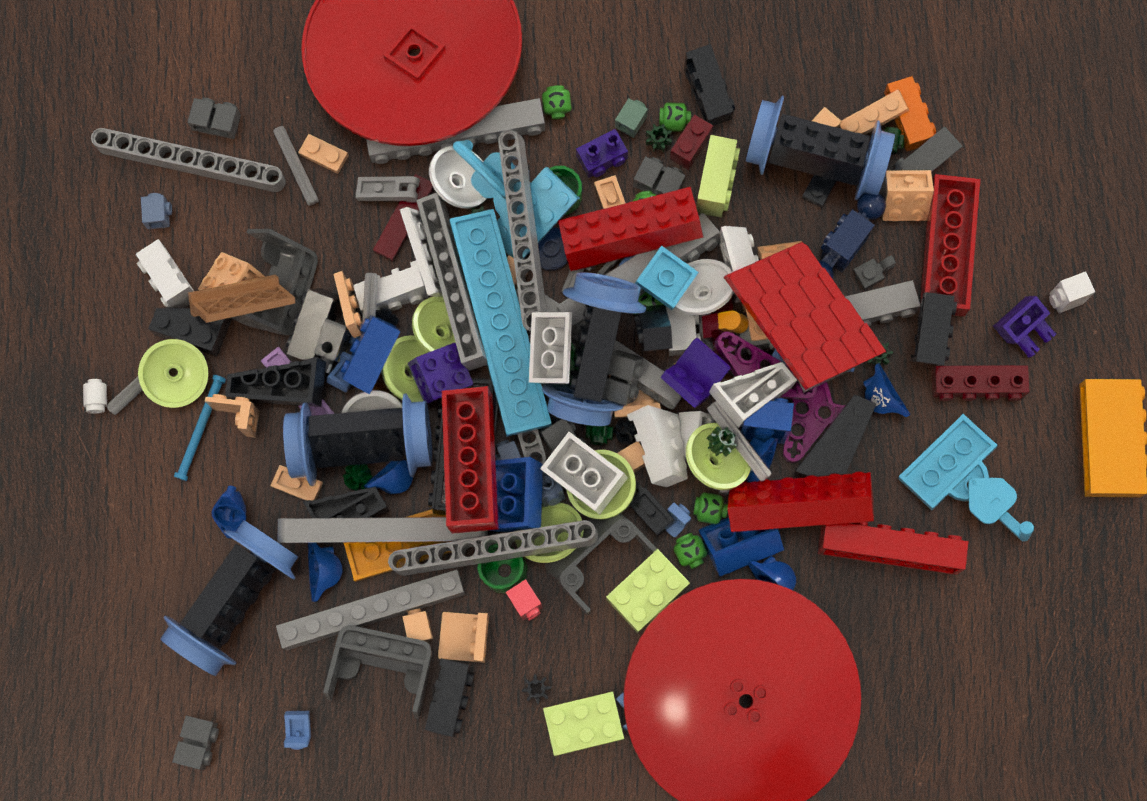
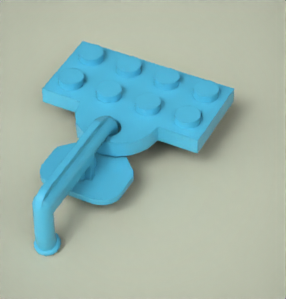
M470 140L454 142L453 149L476 170L471 177L472 186L484 198H494L495 210L500 215L497 223L504 249L508 255L514 258L500 153H492L482 162L471 151L473 144ZM511 162V169H515L514 164ZM545 167L530 182L538 243L579 199L548 167ZM520 181L515 183L514 192L520 190ZM523 203L517 207V214H521L524 211ZM526 226L520 229L519 234L521 237L527 233ZM529 248L523 251V259L530 253Z
M964 414L898 477L931 510L949 495L956 500L969 501L970 512L982 523L993 524L999 520L1021 541H1027L1034 530L1031 522L1025 521L1020 524L1007 512L1016 502V491L1002 478H989L987 468L982 462L997 448V444Z

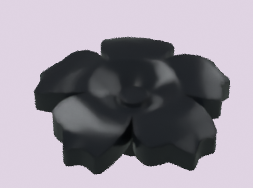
M383 308L381 311L376 310L375 317L392 325H398L399 323L398 317L395 314H391V309Z

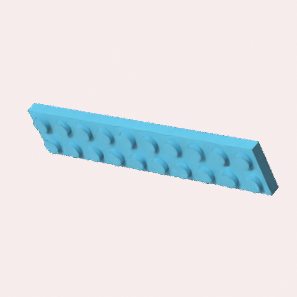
M494 209L451 218L449 222L487 358V366L506 437L548 427L552 423L547 411L542 386L540 383H529L530 342L527 330L522 324L520 305Z

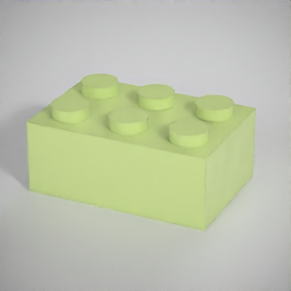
M710 135L696 205L698 213L722 218L723 210L728 211L732 192L730 190H732L740 148H736L737 140Z
M657 549L607 595L606 600L639 633L659 612L675 600L690 583Z
M613 692L543 708L554 756L624 740Z

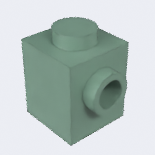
M628 98L615 119V128L634 138L647 118L648 109L645 104L639 100L633 101Z

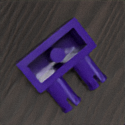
M614 129L576 148V157L588 178L592 176L599 177L606 172V169L612 166L619 167L624 164L626 159H628V150L618 132Z
M1026 296L993 326L1006 343L1018 344L1028 358L1035 355L1034 351L1038 352L1040 350L1027 335L1030 331L1034 329L1043 339L1044 343L1052 339L1051 336L1054 337L1056 335V332L1044 320L1050 312L1037 296Z

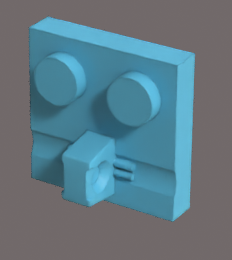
M661 246L635 284L672 310L699 272Z

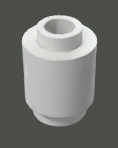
M89 379L88 383L83 384V405L87 413L105 412V407L107 406V385L102 383L101 379Z

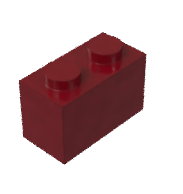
M694 114L671 149L670 160L689 171L708 142L710 135H712L713 125Z

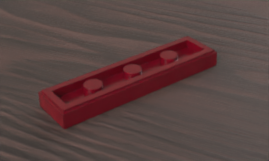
M415 174L414 177L420 180L419 187L416 188V193H418L417 200L431 195L434 189L431 181ZM417 201L399 202L373 249L375 253L394 262L408 236L400 209L409 207L419 211Z

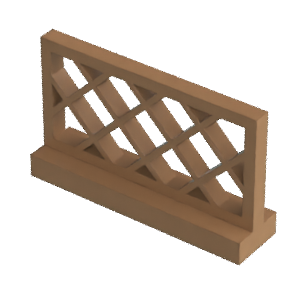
M277 275L188 293L191 315L193 317L200 316L206 323L295 304V297L279 285Z

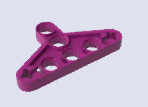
M724 332L715 340L717 351L731 367L730 370L735 377L761 369L760 363L762 360L769 361L771 365L781 362L731 332ZM728 338L730 345L735 347L739 344L740 346L736 350L731 346L724 348V342L721 340ZM743 348L751 352L752 356L748 361L742 359L740 355ZM796 385L779 398L807 400L815 395L817 388L810 389V392L803 394L802 388Z
M827 382L816 387L817 390L813 397L807 400H792V403H794L792 426L795 424L801 425L804 433L801 436H795L790 432L783 447V457L789 463H797L803 458L825 428L831 425L845 406L833 403ZM800 402L805 403L808 406V412L799 414L795 409L796 404ZM819 408H828L831 412L830 417L827 419L821 418L818 415ZM803 440L802 445L798 442L796 446V451L800 455L791 458V453H788L787 450H791L793 441Z

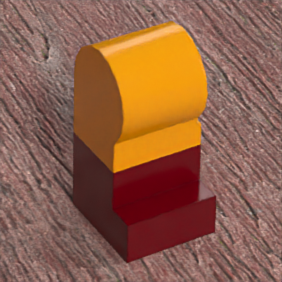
M736 311L702 316L703 339L715 342L716 338L724 332L741 334L748 328V318Z

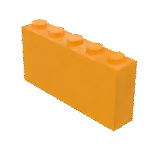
M1085 379L1080 383L1085 497H1142L1147 494V454H1145L1147 432H1144L1146 410L1143 409L1142 400L1145 398V388L1142 386L1141 380Z

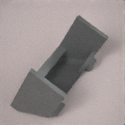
M247 229V234L263 241L261 248L262 259L272 265L268 276H278L279 285L295 297V304L231 317V319L246 326L272 333L293 335L295 326H293L294 319L301 312L303 305L300 303L303 294L311 287L318 264L317 255L311 249L272 229Z
M621 513L609 519L590 518L588 521L595 526L598 532L596 543L591 546L576 548L571 554L561 560L545 563L547 573L587 616L591 614V609L575 593L582 587L584 582L583 573L576 566L609 534L620 543H627L635 538L650 554H653L657 549ZM584 529L582 538L591 536L592 530Z
M352 625L345 626L339 631L323 693L327 700L332 701L338 678L345 680L354 678L358 674L361 664L406 673L404 679L405 688L408 692L416 695L412 712L415 719H420L429 680L432 657L431 647L427 642L419 639Z

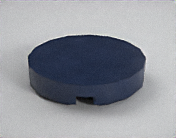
M553 227L538 243L541 269L545 271H556L568 264L560 228Z

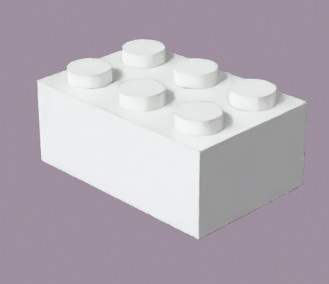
M570 432L567 433L540 468L599 515L628 479L625 473Z

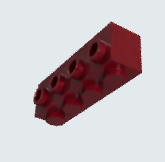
M1028 365L935 366L932 370L933 397H939L940 401L953 400V397H962L964 401L976 400V397H985L987 401L999 400V397H1008L1010 401L1022 400V397L1029 393Z

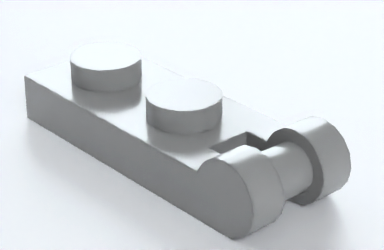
M413 176L358 177L355 198L358 201L416 202L418 197L416 188L419 187L420 180ZM402 186H407V191H402Z

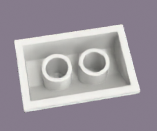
M721 227L719 245L724 263L732 272L759 261L758 256L753 255V237L747 233L745 227ZM733 293L735 303L741 302L737 295Z
M572 312L532 313L529 383L569 384Z

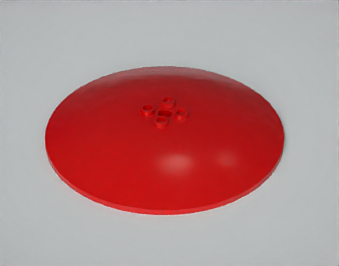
M315 0L306 19L302 37L304 72L308 84L322 108L332 119L352 133L371 141L395 146H416L440 142L454 137L479 123L491 113L508 92L517 73L522 53V29L514 0ZM412 49L420 50V53L417 56L409 55V52Z
M730 579L712 582L681 595L667 605L650 622L639 638L627 667L623 696L624 715L632 745L640 761L653 779L679 801H806L819 792L838 772L853 745L861 712V687L857 666L846 639L835 623L816 604L803 595L775 583L754 579ZM744 694H749L752 698L751 705L746 708L741 707L739 704L740 697Z

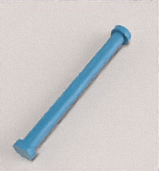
M213 375L212 380L214 381L207 397L218 394L226 379ZM206 402L178 473L175 472L174 477L183 481L188 479L186 475L212 411V408Z

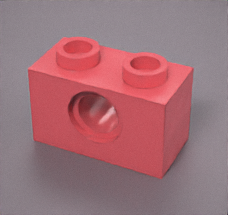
M526 579L506 592L522 620L527 618L530 621L541 614L542 604Z

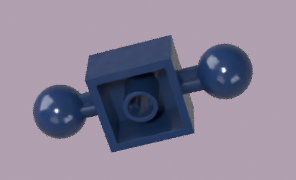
M863 193L857 202L858 213L853 209L848 215L844 213L837 222L834 232L830 231L824 239V243L821 246L823 252L820 258L822 260H818L822 268L826 269L832 279L834 277L832 268L835 267L843 273L869 238L875 226L869 220L878 219L884 214L886 201L880 193L878 196Z

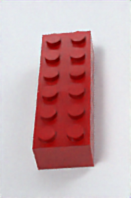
M935 174L932 179L934 192L927 218L920 306L923 293L925 292L954 296V301L957 302L955 316L965 317L970 310L980 179Z
M691 187L558 220L570 271L657 250L661 246L668 247L703 238Z
M488 386L442 391L446 527L452 534L498 530L493 395Z
M854 472L853 474L843 475L835 473L819 477L810 475L805 478L794 479L786 477L781 480L766 479L764 481L759 480L758 482L744 481L739 486L729 490L727 508L731 532L874 521L871 472Z
M867 522L830 524L821 526L817 554L957 575L966 569L969 541H963L961 536L948 535V538L938 537V533L924 532V535L916 534L914 529L901 528L900 531L891 530V526L882 524L877 525V528L870 527Z

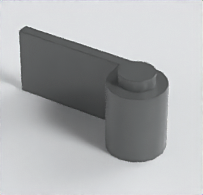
M944 126L906 159L900 158L893 165L895 168L893 171L931 170L932 173L961 149L962 145Z

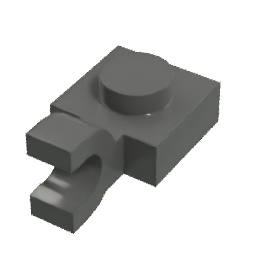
M892 255L878 264L873 258L856 267L853 272L863 289L866 290L885 279L883 272L894 268L896 262Z

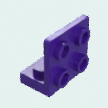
M695 338L676 364L667 369L660 378L696 408L711 395L709 391L713 384L721 382L731 367L699 338Z
M456 343L428 352L408 362L421 397L427 404L441 398L442 391L464 389L473 385L468 369L461 364Z

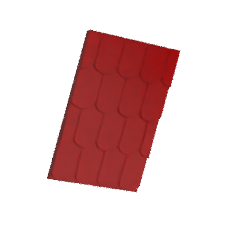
M803 241L723 277L793 372L803 392L832 380L886 352L867 323H864L851 302L844 297L825 268H822Z

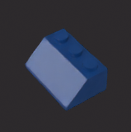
M370 315L369 319L365 318L360 327L362 334L359 340L355 339L350 348L352 354L349 360H344L340 368L343 380L368 394L371 393L400 334V330L396 326L373 315Z
M775 398L774 401H769L743 422L740 431L747 440H752L755 437L766 442L770 438L776 437L778 438V444H784L791 432L794 403H788V400L783 398Z
M532 457L496 460L499 529L488 531L508 533L541 527L543 471L540 469L543 464Z
M728 517L721 520L719 524H711L698 530L719 576L731 573L747 566L752 561H759L784 550L778 528L731 532Z

